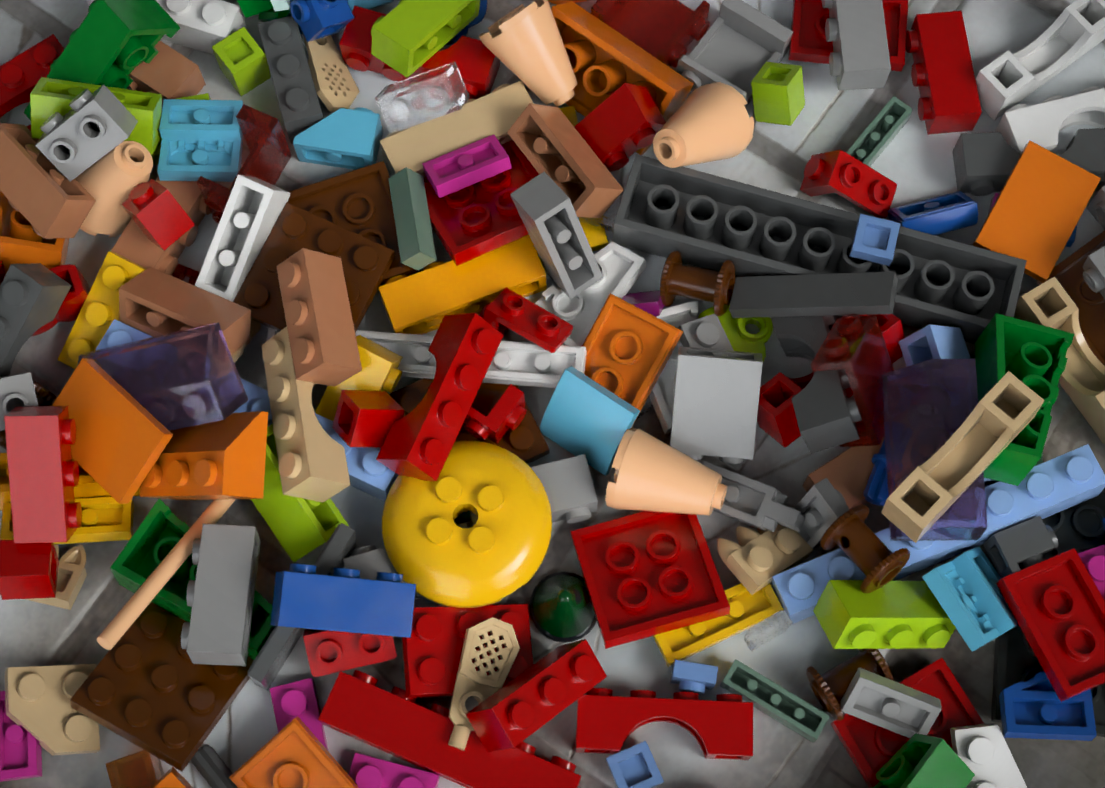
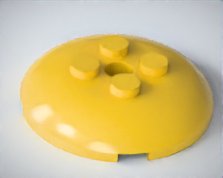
M480 441L454 442L437 481H424L398 475L387 494L382 514V537L385 550L394 569L398 574H403V581L409 584H416L415 592L426 599L457 608H475L494 604L516 591L522 585L524 586L542 564L548 551L552 532V515L549 499L543 484L532 468L514 453L497 445ZM472 511L478 517L477 522L470 528H461L454 523L457 516L463 512Z

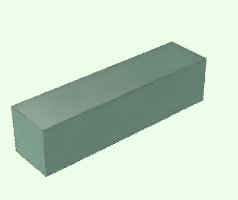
M893 96L846 153L870 167L908 122L913 109Z
M406 167L388 178L401 263L419 271L436 261L437 258L423 176Z
M735 659L720 684L722 688L732 694L742 695V700L745 702H753L755 708L811 742H815L830 717Z

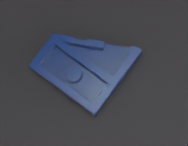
M1042 671L1025 682L1020 681L1003 689L999 694L1004 738L1092 741L1097 736L1091 689L1061 702L1045 672Z

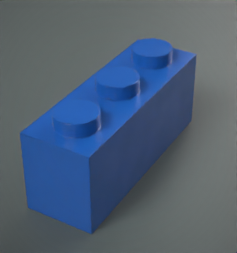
M290 563L289 572H276L270 623L272 626L411 638L416 584L403 583V574L377 572L376 580L360 579V570L334 568L333 576L316 574L317 566Z

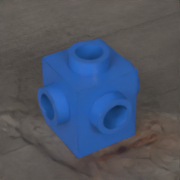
M290 0L291 15L299 24L307 42L339 33L354 19L348 5V0Z

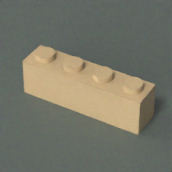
M521 80L511 85H500L492 93L481 98L467 99L461 102L457 108L448 112L432 114L421 123L408 129L392 131L386 138L380 140L383 158L392 176L407 167L425 178L426 175L422 163L493 134L501 145L513 140L507 133L528 104L534 103Z

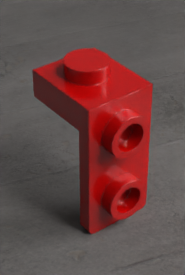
M839 149L811 156V159L804 168V179L800 191L811 197L837 193L875 217L886 218L897 189V184Z
M507 287L491 303L486 304L479 314L480 317L503 335L511 329L551 353H555L573 330V325Z
M510 384L487 417L470 407L464 420L466 424L464 428L480 441L484 442L488 438L498 444L509 428L514 431L524 419L527 413V409L524 408V392Z

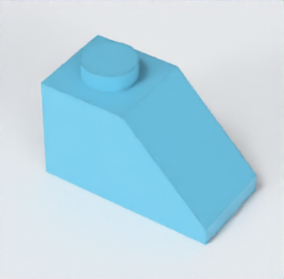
M361 107L354 108L353 110L338 109L294 137L293 145L298 160L353 170L375 164L380 148V140L383 135L380 115Z

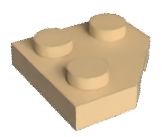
M97 664L8 667L5 670L6 715L18 726H23L40 742L39 744L52 756L97 753L100 750L99 723L71 708L70 704L72 696L96 668Z

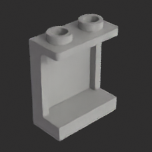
M724 0L721 3L719 16L691 53L688 56L683 54L678 60L677 72L694 83L690 90L692 92L702 85L721 82L735 88L744 96L749 104L753 99L751 81L765 62L780 63L789 50L793 31L742 0Z
M679 347L671 447L694 460L702 459L703 455L717 456L721 462L729 464H741L744 462V459L753 460L763 364L761 353Z

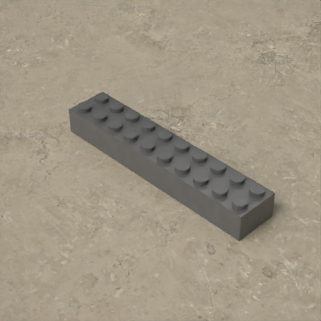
M639 154L635 155L618 208L612 239L618 245L665 258L671 252L678 251L681 253L683 263L720 271L724 261L730 260L735 266V277L895 271L898 284L893 315L901 319L902 324L919 329L929 324L958 327L961 329L964 341L975 344L996 313L1014 318L1027 260L902 226L899 229L894 256L890 266L850 257L856 225L860 216L858 214L683 166L670 168L663 165L657 159Z

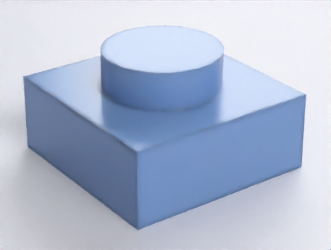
M860 213L850 257L890 266L901 223Z
M675 660L672 666L670 683L678 684L679 691L694 692L704 695L705 689L712 690L716 685L718 666Z
M646 741L606 758L617 788H653L664 782Z

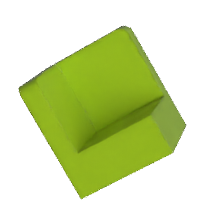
M245 27L212 46L221 71L241 97L271 78L265 53Z
M765 62L751 81L756 121L791 126L805 106L802 66Z

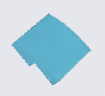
M164 99L159 127L162 142L157 172L160 181L235 182L238 174L240 175L244 120L243 101Z
M570 366L565 369L555 388L539 429L543 435L573 455L585 454L588 465L606 476L611 470L624 433L627 429L630 430L640 410Z
M980 546L964 552L954 560L938 566L922 576L972 652L1019 625L996 584L1001 577Z

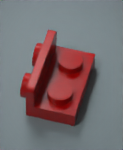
M305 629L303 634L313 677L393 660L397 657L393 636Z

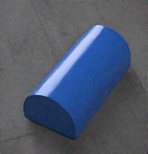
M958 191L891 208L888 210V219L901 223L900 226L936 236L976 225L978 222V205L976 201Z

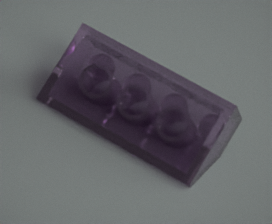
M219 322L86 352L78 358V364L82 358L93 359L169 431L225 420L248 401Z
M930 359L882 374L888 497L917 466L924 464L946 443L978 404L975 359ZM983 472L918 541L980 539L987 529ZM889 520L890 541H913Z

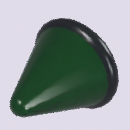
M571 572L550 574L536 585L531 594L529 604L531 619L538 631L548 639L562 643L574 642L587 635L597 622L584 578Z

